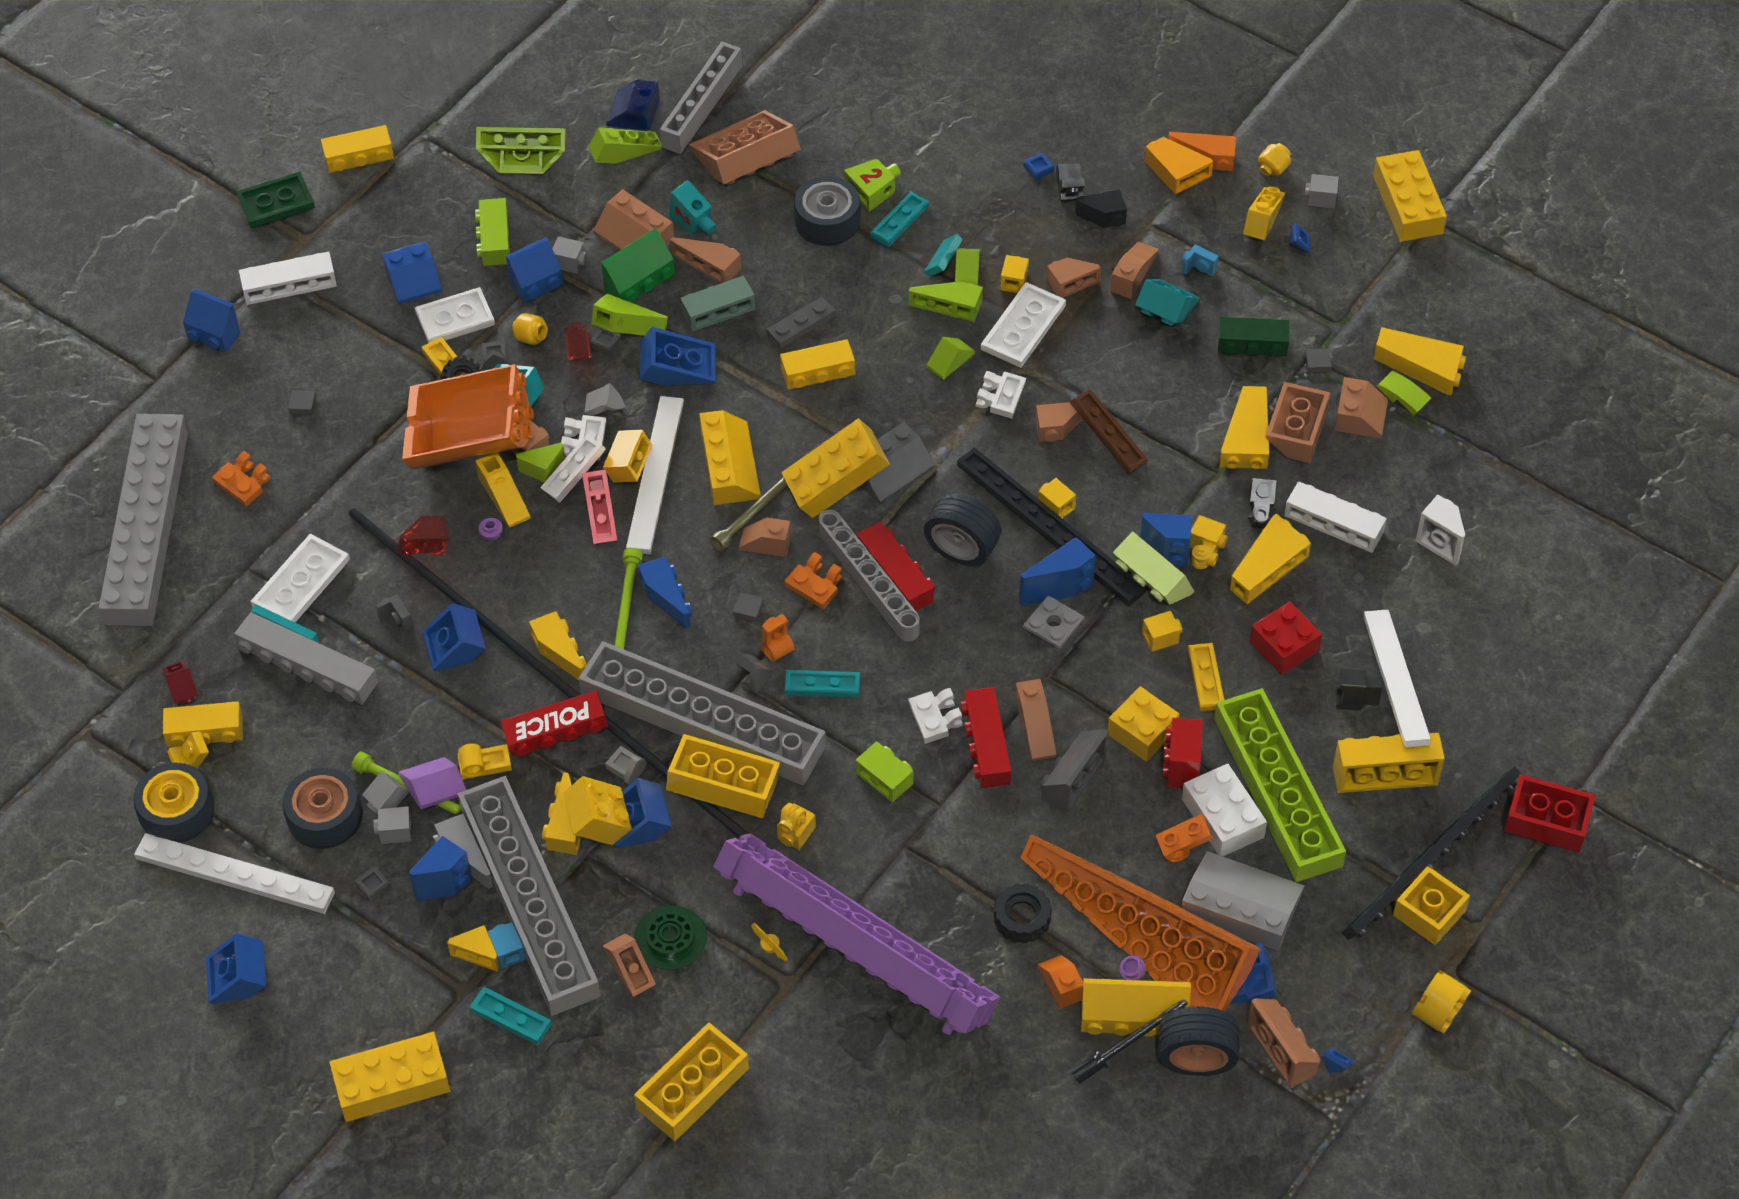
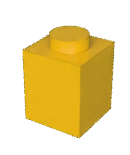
M1006 255L1001 273V291L1018 293L1027 280L1029 259Z
M1057 478L1050 483H1045L1039 490L1038 499L1062 519L1075 509L1076 494Z
M1171 611L1143 619L1142 634L1151 652L1179 644L1182 626L1179 619H1175Z

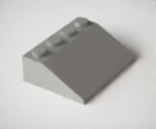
M1207 851L1190 881L1182 900L1181 908L1235 936L1255 943L1262 942L1264 946L1279 951L1305 885Z

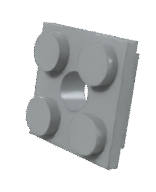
M1047 596L1024 623L1023 628L1060 649L1083 622L1085 616L1056 599ZM1057 622L1060 625L1052 627L1049 626L1048 623Z

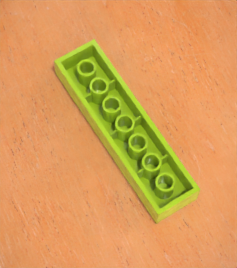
M1263 688L1217 702L1214 720L1260 812L1266 819L1267 826L1295 882L1342 868L1346 850Z

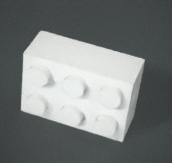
M1229 764L1184 783L1182 800L1193 817L1203 814L1214 838L1209 842L1218 855L1225 856L1265 837L1267 821Z

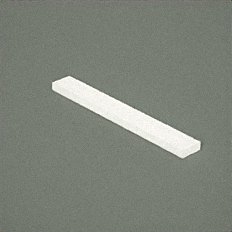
M660 396L650 440L653 446L645 462L626 548H637L643 554L651 555L682 415L683 398Z
M1389 610L1365 611L1364 621L1404 747L1430 746L1429 732Z

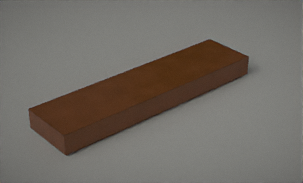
M1090 388L1072 399L1070 404L1128 475L1148 462L1145 455Z

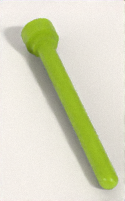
M626 548L623 553L626 572L615 646L624 649L635 571L638 565L642 563L643 552L637 548Z
M362 751L357 753L351 766L353 770L361 774L370 772L376 776L382 771L395 778L408 791L399 775L375 764L370 755ZM450 800L436 804L454 814L461 812L460 805Z

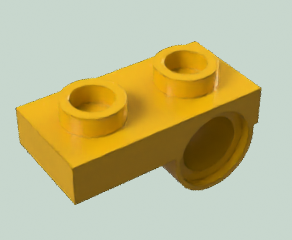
M466 744L458 750L457 755L462 780L512 771L507 744L481 749L477 744Z

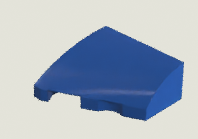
M1262 942L1253 944L1261 950L1250 974L1230 1004L1247 1003L1254 999H1267L1277 996L1269 952Z

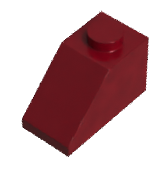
M186 660L163 667L162 671L174 704L179 702L180 705L194 701V697L198 696Z

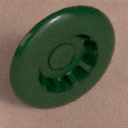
M670 905L656 908L647 913L638 923L634 939L646 963L658 969L675 970L690 965L701 955L706 945L707 932L703 921L696 913L685 907Z

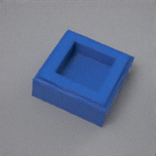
M1043 153L1025 160L1023 167L1035 181L1054 172V165Z

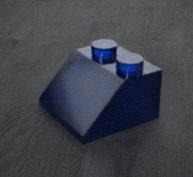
M636 79L619 89L606 125L638 131H650L660 101L658 82Z

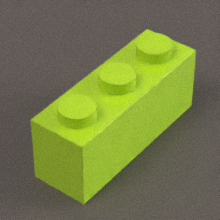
M506 198L479 200V209L475 210L476 223H480V226L476 227L477 240H481V243L477 244V256L482 257L483 266L507 264L506 256L510 254Z

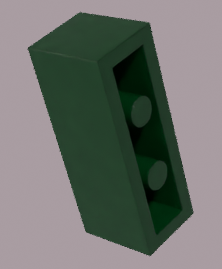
M1219 317L1217 353L1287 357L1289 320Z

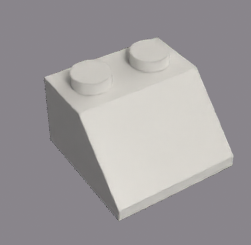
M1437 495L1421 513L1416 542L1456 566L1459 563L1465 538L1459 508L1450 500Z

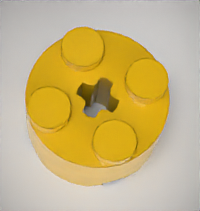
M1439 970L1425 990L1420 1002L1417 1003L1412 1015L1436 1031L1445 1034L1455 1015L1458 1014L1471 990Z

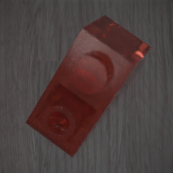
M582 322L568 323V327L564 328L568 360L591 357L587 325H582Z
M420 516L400 535L397 554L446 553L449 537L445 516Z

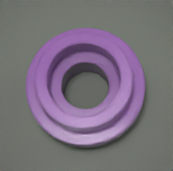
M487 518L479 524L478 529L480 535L485 540L494 541L500 537L503 526L498 519Z

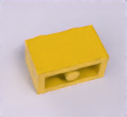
M643 430L618 431L603 466L613 483L638 482L653 446Z

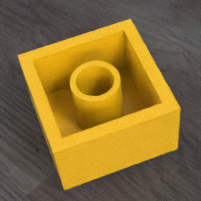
M1140 686L1109 717L1108 735L1147 762L1164 744L1166 727H1171L1172 717L1179 718L1180 714Z
M582 776L563 792L574 835L613 845L632 830L621 787Z
M1427 866L1397 899L1393 916L1436 946L1466 912L1470 895Z

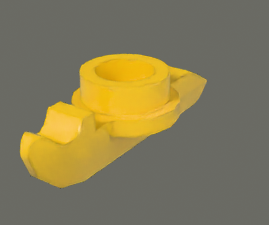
M754 922L751 927L761 939L762 949L767 953H775L778 958L785 962L788 961L784 951L779 947V938L774 934H766Z

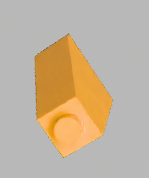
M1163 137L1150 142L1145 147L1144 161L1175 195L1212 176L1213 160L1172 140Z

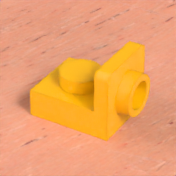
M199 731L191 732L182 746L170 747L167 753L172 763H186L198 769L209 751Z

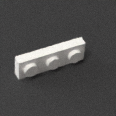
M586 434L540 488L560 503L582 478V473H586L606 450L605 447Z

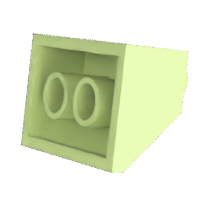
M1133 531L1113 552L1117 559L1116 565L1124 572L1128 570L1134 574L1132 578L1140 586L1144 587L1147 585L1151 588L1150 593L1159 602L1165 600L1170 605L1193 594L1194 590L1186 576Z

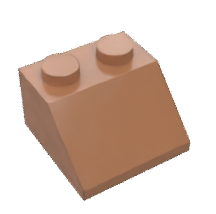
M1344 377L1335 431L1381 439L1388 399L1368 381Z

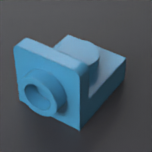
M1195 244L1190 251L1184 253L1181 259L1183 264L1182 273L1187 274L1194 267L1200 272L1213 276L1217 271L1219 256Z

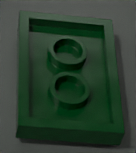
M300 171L236 191L237 198L250 228L315 208L314 201Z

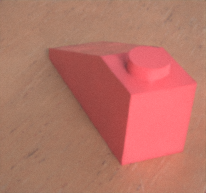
M606 470L582 473L593 544L617 541Z

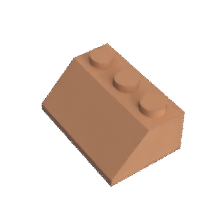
M623 189L607 202L594 228V234L618 250H622L655 228L659 231L666 246L670 244V240L674 237L672 221Z
M1284 382L1266 433V439L1287 458L1311 464L1328 413L1330 392Z
M1275 999L1252 1000L1247 1026L1289 1088L1291 1089L1316 1076L1320 1064L1319 1055L1313 1048L1310 1049L1307 1045L1302 1030L1296 1028L1291 1022L1288 1010L1285 1007H1281Z

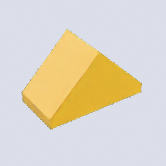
M485 925L449 938L447 944L451 956L498 972L500 968L498 956Z

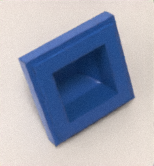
M1294 223L1292 225L1289 245L1308 253L1310 252L1309 234L1298 224Z
M1333 1048L1323 1053L1330 1074L1347 1069L1354 1064L1352 1059Z

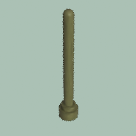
M781 478L726 530L716 531L710 537L712 546L720 552L729 547L732 540L731 537L788 486L785 478Z

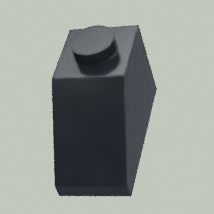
M1118 189L1076 197L1075 213L1076 216L1107 228L1126 224L1127 207L1121 191Z

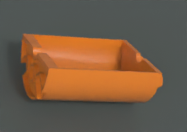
M516 364L410 386L407 410L409 427L405 428L402 456L404 463L411 469H418L524 447L528 443L529 438H532L531 420L534 419L533 409L529 406L525 389L526 378L524 373H520Z

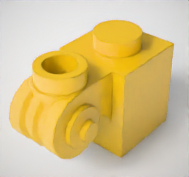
M1201 515L1198 516L1191 529L1190 548H1193L1191 565L1194 568L1201 570L1208 566H1215L1219 555L1217 552L1219 548H1224L1228 538L1225 535V524Z
M794 803L785 805L781 810V819L777 825L778 839L785 846H792L800 850L816 828L815 814Z

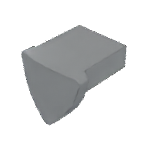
M610 383L587 393L585 413L589 416L597 415L606 410L617 411L625 408L623 399Z
M620 746L605 765L606 769L624 779V782L629 785L644 771L647 761Z

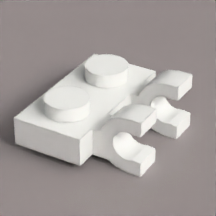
M986 371L984 384L977 394L976 407L987 408L990 406L991 413L1012 419L1025 386L1026 378L1008 372L998 376L995 373ZM997 389L996 394L988 392Z
M583 415L582 421L565 418V432L561 441L564 455L568 456L586 434L603 445L606 418ZM577 434H580L579 439L570 438L576 436Z
M951 688L941 691L936 697L930 691L908 699L925 744L949 736L948 729L963 726L961 721L962 714L959 708L949 711L944 717H942L940 709L955 706Z

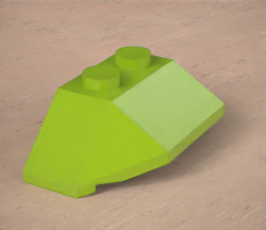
M476 127V150L499 174L544 175L565 152L566 129Z

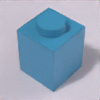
M512 922L497 925L488 931L501 969L526 960L522 943Z

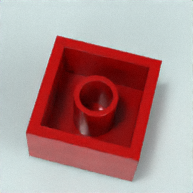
M1288 602L1252 625L1250 643L1282 675L1319 651L1322 634L1291 602Z
M1172 717L1171 727H1166L1162 777H1167V787L1183 789L1185 782L1199 777L1203 720Z

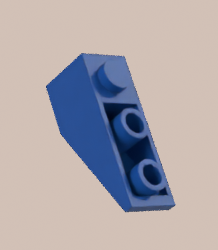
M666 557L639 564V578L647 598L683 627H690L689 617L693 616L689 602L685 603L683 600L685 593L682 584L676 583L677 573L674 565H669Z

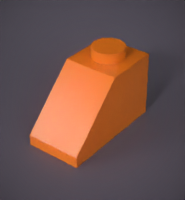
M1060 955L1037 965L1059 1009L1082 1001L1083 981L1074 963Z

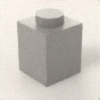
M1312 174L1311 182L1306 183L1304 196L1309 197L1308 206L1335 209L1339 177Z
M563 237L557 238L552 249L561 270L578 274L581 266H584L587 261L584 242Z
M381 771L362 795L369 801L367 806L378 814V809L396 808L409 792L395 778Z
M409 807L378 809V819L373 820L374 834H379L381 844L412 841V819Z

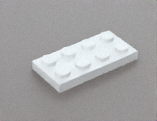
M1026 282L981 343V350L1022 368L1065 308L1066 300Z
M309 534L251 600L252 607L259 605L296 623L350 560L349 554Z

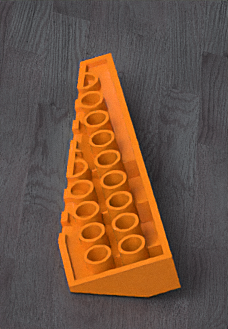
M1030 835L1021 855V859L1053 885L1054 889L1059 894L1064 895L1079 912L1086 915L1090 919L1089 921L1115 945L1122 948L1129 956L1135 955L1140 957L1146 965L1148 975L1155 981L1191 982V1007H1210L1225 1012L1250 974L1261 950L1259 947L1150 891L1034 835Z

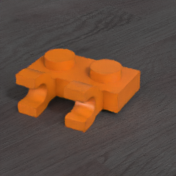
M243 451L237 457L236 464L232 465L228 462L212 476V480L216 485L247 507L263 492L261 485L270 480L271 477L266 473L268 471L267 467L261 463L253 470L251 477L244 474L251 470L254 464L250 461L251 455Z
M814 552L808 559L806 566L803 567L798 564L785 579L784 583L787 588L820 608L825 609L838 593V587L835 585L843 579L842 575H840L842 568L833 564L828 570L825 579L821 578L816 573L823 568V564L820 563L822 556Z

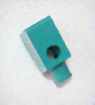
M688 180L671 192L669 217L691 235H696L701 230L710 235L716 230L717 224L711 220V204Z

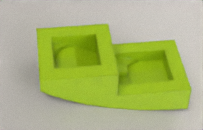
M1391 371L1377 385L1393 403L1398 400L1413 416L1431 399L1420 387L1394 371Z

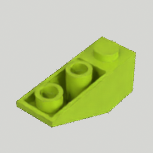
M598 128L588 147L596 163L616 164L662 149L656 132Z
M606 294L594 304L591 324L610 332L645 336L651 327L666 330L668 316Z

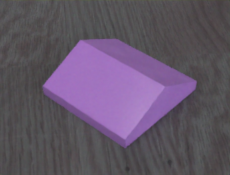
M445 757L399 771L398 774L420 809L457 798L458 793L466 791L457 765Z

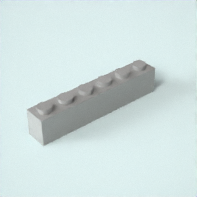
M725 42L719 44L660 128L662 148L682 154L742 68L741 48Z
M252 612L249 613L234 633L237 646L242 652L254 654L263 662H271L287 673L292 672L299 675L306 682H314L328 692L338 693L349 702L355 701L362 705L378 684L374 668Z

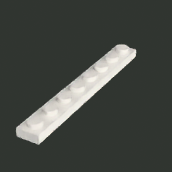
M147 833L144 834L134 854L135 858L140 861L325 914L335 894L334 888Z

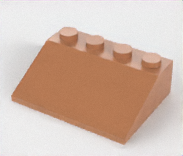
M766 110L689 144L692 152L712 177L722 184L734 183L737 178L743 175H751L757 169L771 166L776 160L791 157L794 155V152L801 150L794 125Z

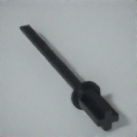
M1185 999L1177 1002L1157 1018L1151 1020L1100 1055L1095 1050L1096 1054L1071 1070L1072 1074L1081 1084L1104 1067L1106 1069L1109 1068L1106 1064L1107 1060L1157 1027L1167 1013L1186 1007L1188 1002Z

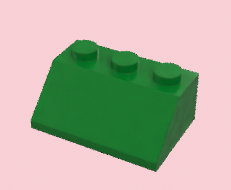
M656 228L601 262L604 292L631 303L675 274L674 258Z

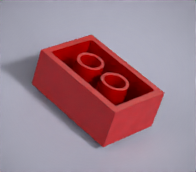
M1520 774L1504 832L1580 853L1596 795Z

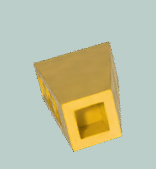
M1381 327L1374 360L1444 394L1452 395L1453 388L1459 387L1461 374L1458 373V369L1463 370L1466 356L1462 355L1464 348L1462 345Z
M1243 386L1221 449L1220 468L1267 469L1269 460V441L1266 439L1268 430L1267 387Z
M1275 514L1233 573L1230 590L1246 604H1249L1308 558L1311 542L1304 534H1300L1295 530L1289 521Z

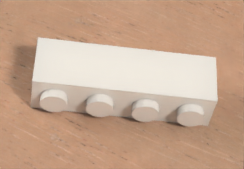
M329 252L239 270L247 305L337 287Z
M1299 481L1286 501L1284 514L1285 517L1373 553L1384 533L1387 518L1376 512L1361 508L1357 504L1349 503L1337 498L1333 494L1325 493Z

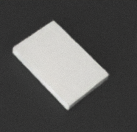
M480 287L415 307L416 315L428 343L440 337L448 340L495 325L494 318Z

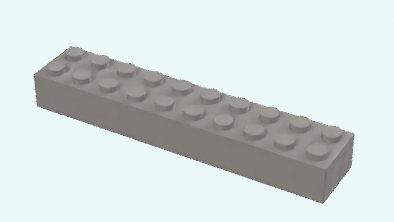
M136 414L99 604V611L104 625L153 626L188 437L184 415Z
M604 641L601 642L579 677L581 695L597 690L602 704L680 736L686 734L780 762L779 776L802 786L806 783L826 748L824 730Z
M506 776L458 793L461 811L491 873L492 882L510 923L512 922L522 943L525 957L551 1016L600 998L599 982Z

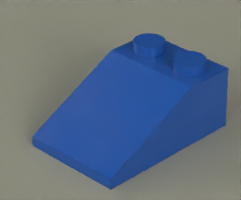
M651 327L640 342V380L659 385L714 384L716 381L715 343Z
M1075 537L1020 575L1019 604L1026 606L1042 603L1047 596L1056 600L1078 595L1082 591L1089 590L1094 582L1096 555Z

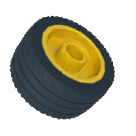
M170 762L152 768L141 777L134 792V808L139 823L147 834L178 843L187 842L200 835L213 818L214 800L210 786L198 769L186 763Z

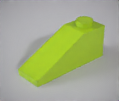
M952 282L910 287L909 306L975 322L983 302V287L972 283Z

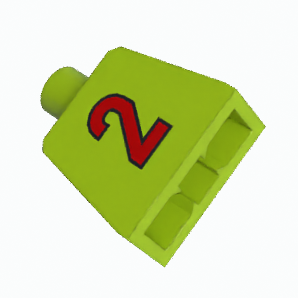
M877 159L844 170L845 180L856 188L862 205L868 211L873 210L894 194L895 178L901 175V171L895 163L885 167Z

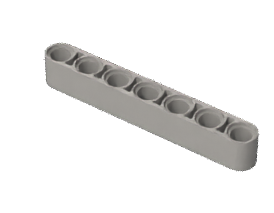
M825 510L820 513L819 534L823 541L898 637L904 641L917 639L919 636L918 613L839 513L834 510Z

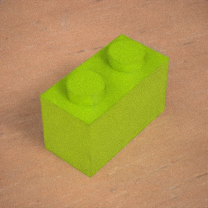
M877 741L856 759V774L892 803L913 785V769L910 764L898 759L889 747H883Z

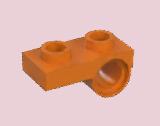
M783 614L776 618H769L762 625L761 651L771 662H775L795 650L794 643L787 634L788 620Z
M1203 814L1197 815L1156 835L1164 857L1170 862H1179L1186 859L1190 855V849L1214 839Z

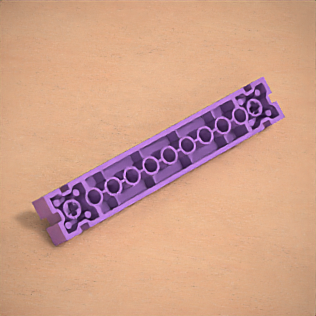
M751 833L740 836L739 840L732 838L725 841L713 867L721 872L722 877L728 880H738L733 890L735 895L742 896L744 891L761 898V902L766 906L774 907L782 912L784 918L795 921L803 926L802 928L805 932L818 936L824 940V944L828 947L838 949L844 953L845 958L849 961L859 963L865 967L866 972L886 981L890 988L906 994L911 1002L927 1008L932 1016L939 1019L947 1018L942 1027V1031L945 1034L950 1035L953 1029L959 1033L966 1034L973 1031L976 1026L981 1027L988 1023L1000 999L999 995L985 986L980 987L974 983L975 980L777 850L769 849L765 846V842Z

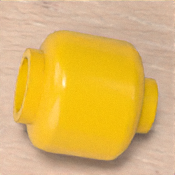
M1280 143L1268 145L1258 157L1259 170L1267 177L1270 175L1275 177L1282 175L1291 164L1290 151Z
M528 313L518 316L512 326L516 340L530 345H538L546 338L548 333L545 320L540 316Z

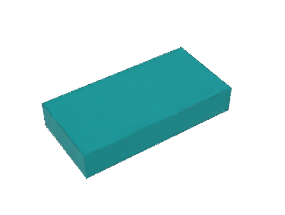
M955 234L943 240L924 271L929 277L945 270L961 244L962 238Z

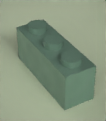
M744 276L710 286L707 289L690 293L680 298L681 312L692 332L755 310V295Z

